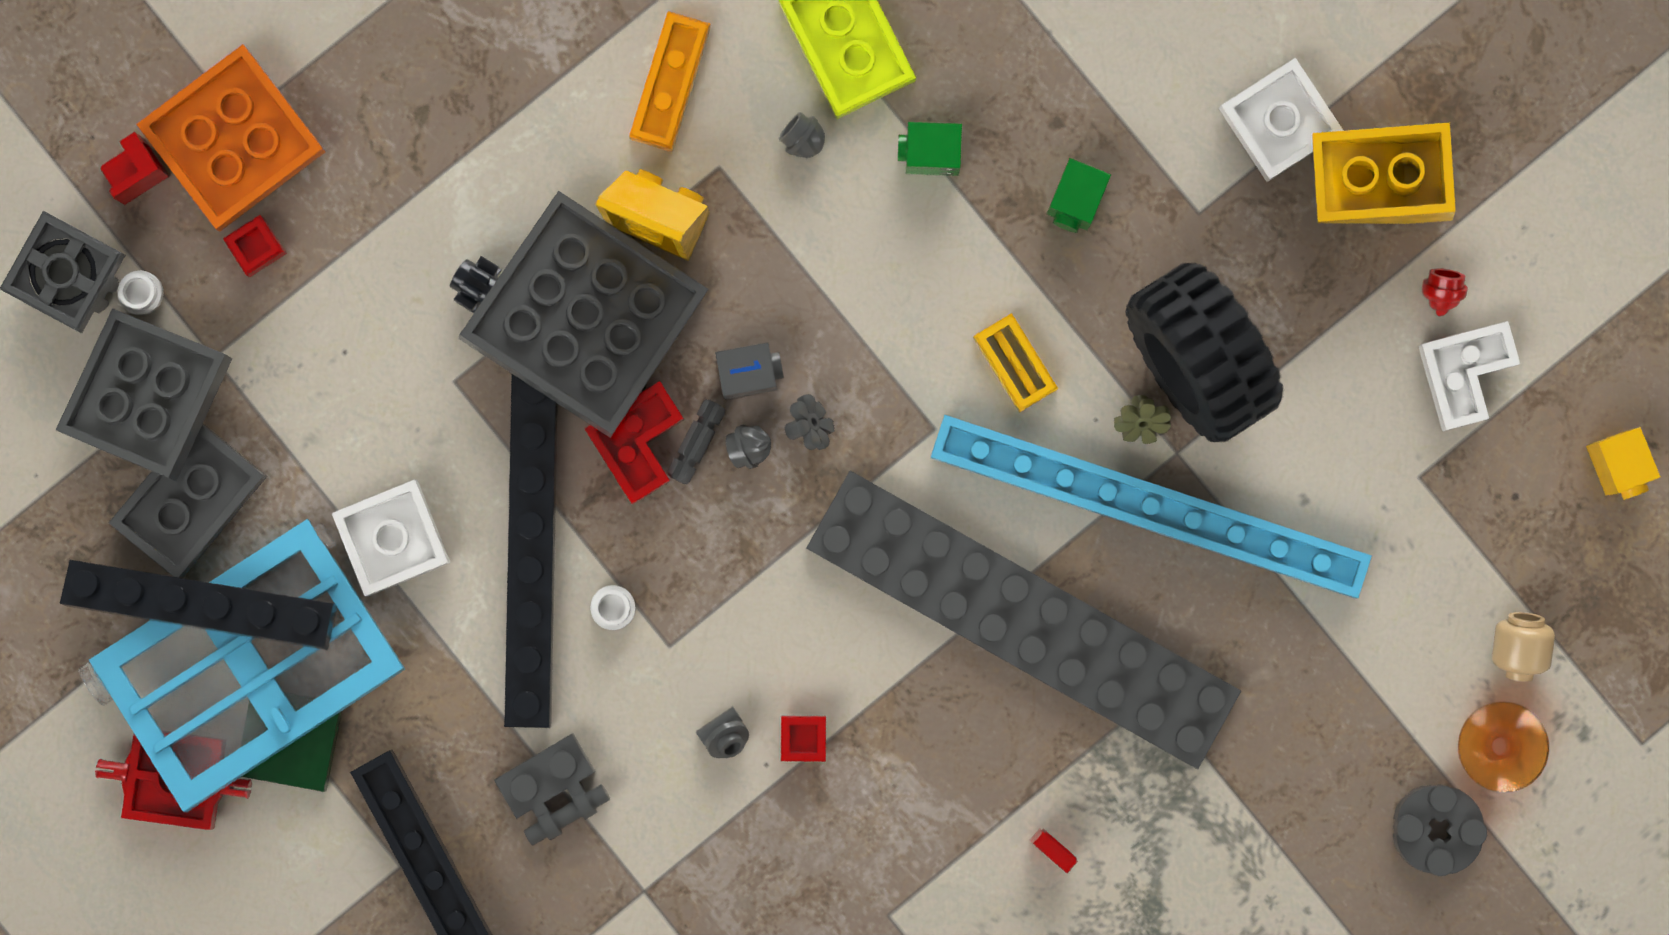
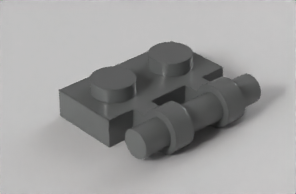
M574 733L494 780L516 819L531 810L537 817L538 822L524 830L525 836L532 846L545 838L549 840L556 838L562 834V828L580 817H583L585 820L597 813V807L610 800L602 784L587 792L581 783V780L596 771ZM567 789L573 801L552 813L546 801Z

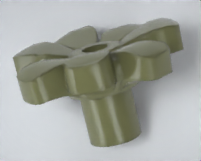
M1145 395L1133 397L1131 405L1122 407L1120 410L1121 416L1114 418L1115 430L1122 432L1123 441L1135 442L1141 436L1143 444L1154 443L1157 441L1156 432L1164 434L1171 427V414L1168 407H1155L1154 401L1148 399Z

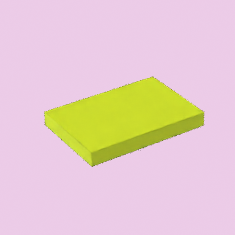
M778 0L836 119L916 81V76L878 0Z

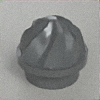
M799 112L786 125L779 137V141L786 145L785 151L788 154L810 158L822 151L825 133L814 116L808 118Z
M737 426L735 432L726 436V449L731 462L736 468L746 466L752 469L758 467L770 454L771 439L768 434L759 426Z

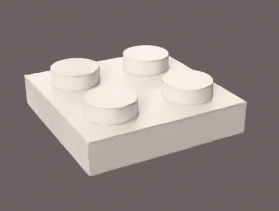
M1296 58L1219 107L1220 112L1266 182L1313 153L1312 133L1344 131Z
M414 479L332 513L363 594L366 597L451 563L418 480Z

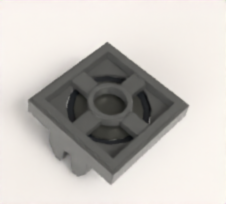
M43 211L4 279L0 290L77 332L83 333L93 313L99 314L109 305L108 300L105 299L107 293H114L118 289V278L114 277L126 255Z

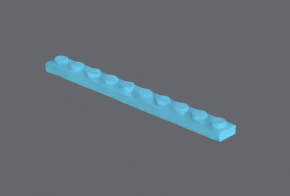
M947 415L943 417L930 457L931 459L1354 599L1359 598L1372 557L1371 555Z

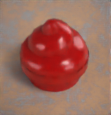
M1436 268L1431 269L1429 277L1423 280L1422 294L1429 300V306L1436 311L1437 316L1446 315L1449 310L1457 307L1460 301L1466 298L1468 287L1464 284L1466 278L1464 274L1454 270Z

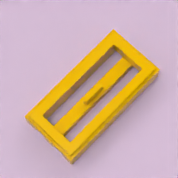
M1012 313L973 337L1019 413L1058 390L1057 385ZM1007 326L1045 386L1040 390H1037L1001 332ZM993 336L1028 392L1029 396L1027 398H1022L987 341L989 337Z

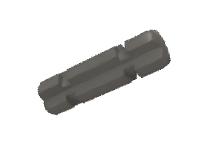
M708 399L703 401L697 412L698 420H693L678 450L680 454L678 459L674 458L668 469V475L672 479L682 484H688L696 471L693 468L696 462L700 463L715 434L714 426H719L725 414L723 406Z

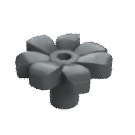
M806 394L797 398V402L793 403L790 407V413L795 420L785 425L787 437L790 440H795L803 436L804 445L809 450L827 448L830 441L828 434L833 433L835 430L833 420L830 418L823 419L826 410L819 401H815L814 396Z

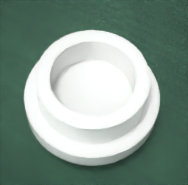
M142 270L133 271L123 277L119 283L117 290L118 300L126 311L135 315H147L160 306L163 299V287L155 275Z
M610 585L601 588L595 593L591 601L590 610L594 621L599 626L608 630H618L624 628L632 621L636 605L633 596L628 590L620 586Z

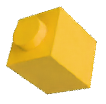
M1641 427L1626 430L1586 446L1606 496L1621 493L1623 500L1649 491L1647 482L1660 478Z

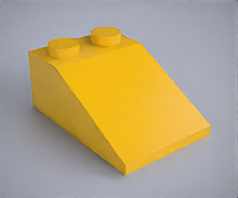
M1450 122L1312 133L1318 223L1413 224L1453 220L1456 208Z
M639 169L637 175L625 170L598 197L595 205L603 219L627 235L689 261L710 214L708 206L702 204L704 197L683 187H680L678 192L661 186L664 181L662 178L648 171Z

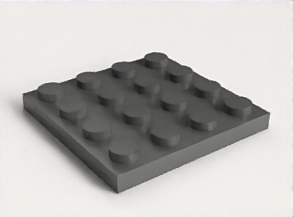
M558 191L459 334V339L611 438L706 295L708 289Z

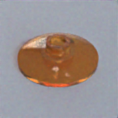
M1493 702L1475 710L1464 722L1458 738V755L1465 772L1478 785L1496 792H1514L1529 786L1541 775L1549 756V739L1540 719L1526 707L1512 702ZM1501 737L1506 742V750L1502 754L1497 755L1492 749V744L1495 739Z

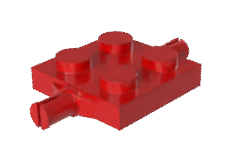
M162 731L165 737L172 733L168 731ZM133 734L131 751L125 763L99 759L96 768L111 769L113 771L95 770L96 778L122 781L124 800L121 818L204 830H213L215 828L217 808L223 795L248 799L251 790L234 788V786L252 787L251 779H237L190 811L183 812L135 734ZM189 734L171 747L191 779L225 758L228 740Z

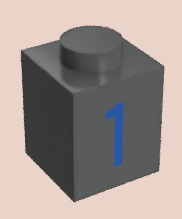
M769 343L715 352L722 393L725 400L777 391L776 380L784 378L780 353H771Z

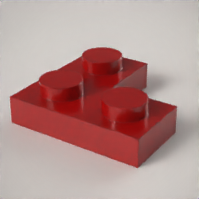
M659 381L639 394L611 438L591 425L584 429L632 505L670 482V479L647 443L684 421V418Z

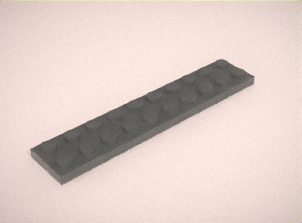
M849 471L806 547L809 551L1195 769H1199L1241 693V690L852 471Z

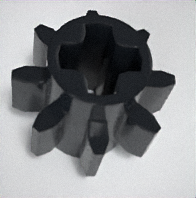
M480 256L476 264L466 259L459 266L450 283V288L458 292L454 301L475 313L497 281L502 269L483 256Z

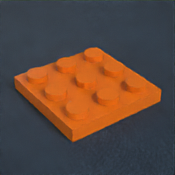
M243 44L136 124L207 219L219 232L326 152Z

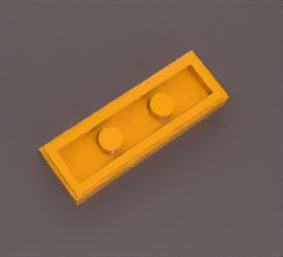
M670 11L667 12L630 131V140L670 152L673 151L709 35L710 23Z

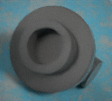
M731 707L696 731L709 754L714 758H731L738 755L749 738V731L742 723L743 720L734 707Z

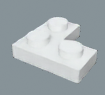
M1508 321L1418 346L1442 432L1489 419L1478 376L1520 364Z

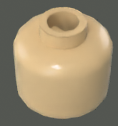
M1525 612L1510 613L1508 619L1500 621L1495 627L1492 651L1493 663L1500 669L1505 670L1506 677L1511 680L1532 681L1534 675L1542 674L1551 667L1555 639L1554 630L1545 624V618Z

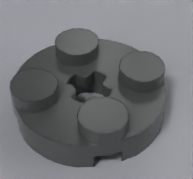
M1441 784L1420 786L1405 795L1395 809L1393 817L1395 819L1393 825L1394 834L1392 835L1396 850L1410 866L1422 872L1436 876H1446L1465 869L1479 855L1482 844L1487 837V828L1483 822V815L1478 805L1469 795L1456 788ZM1432 819L1438 822L1446 819L1449 824L1446 829L1448 833L1446 839L1435 838L1433 841L1430 840L1428 835L1431 833L1432 828L1428 823Z

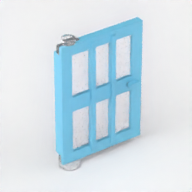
M306 519L209 583L334 603L337 609L328 650L150 620L89 659L87 664L78 669L85 686L102 706L114 700L183 812L190 811L405 670V667L329 549L337 544L323 523L314 527L312 522Z

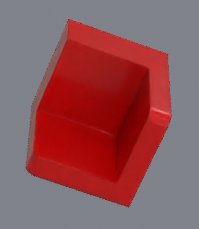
M135 132L119 141L125 151L101 166L102 173L112 187L109 190L110 194L115 200L124 205L170 177L147 140Z

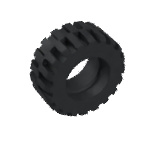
M1182 263L1130 297L1125 313L1128 318L1129 330L1134 336L1133 340L1142 353L1143 360L1153 373L1159 387L1168 396V400L1175 409L1179 410L1184 420L1189 425H1192L1199 435L1205 436L1210 442H1226L1278 408L1283 398L1284 390L1283 384L1279 381L1281 375L1273 362V355L1261 338L1263 336L1257 326H1254L1248 317L1249 314L1245 308L1237 302L1231 290L1226 285L1224 286L1220 282L1219 277L1213 272H1208L1207 268L1201 264Z

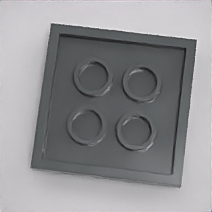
M112 308L56 431L177 481L232 358L224 353Z

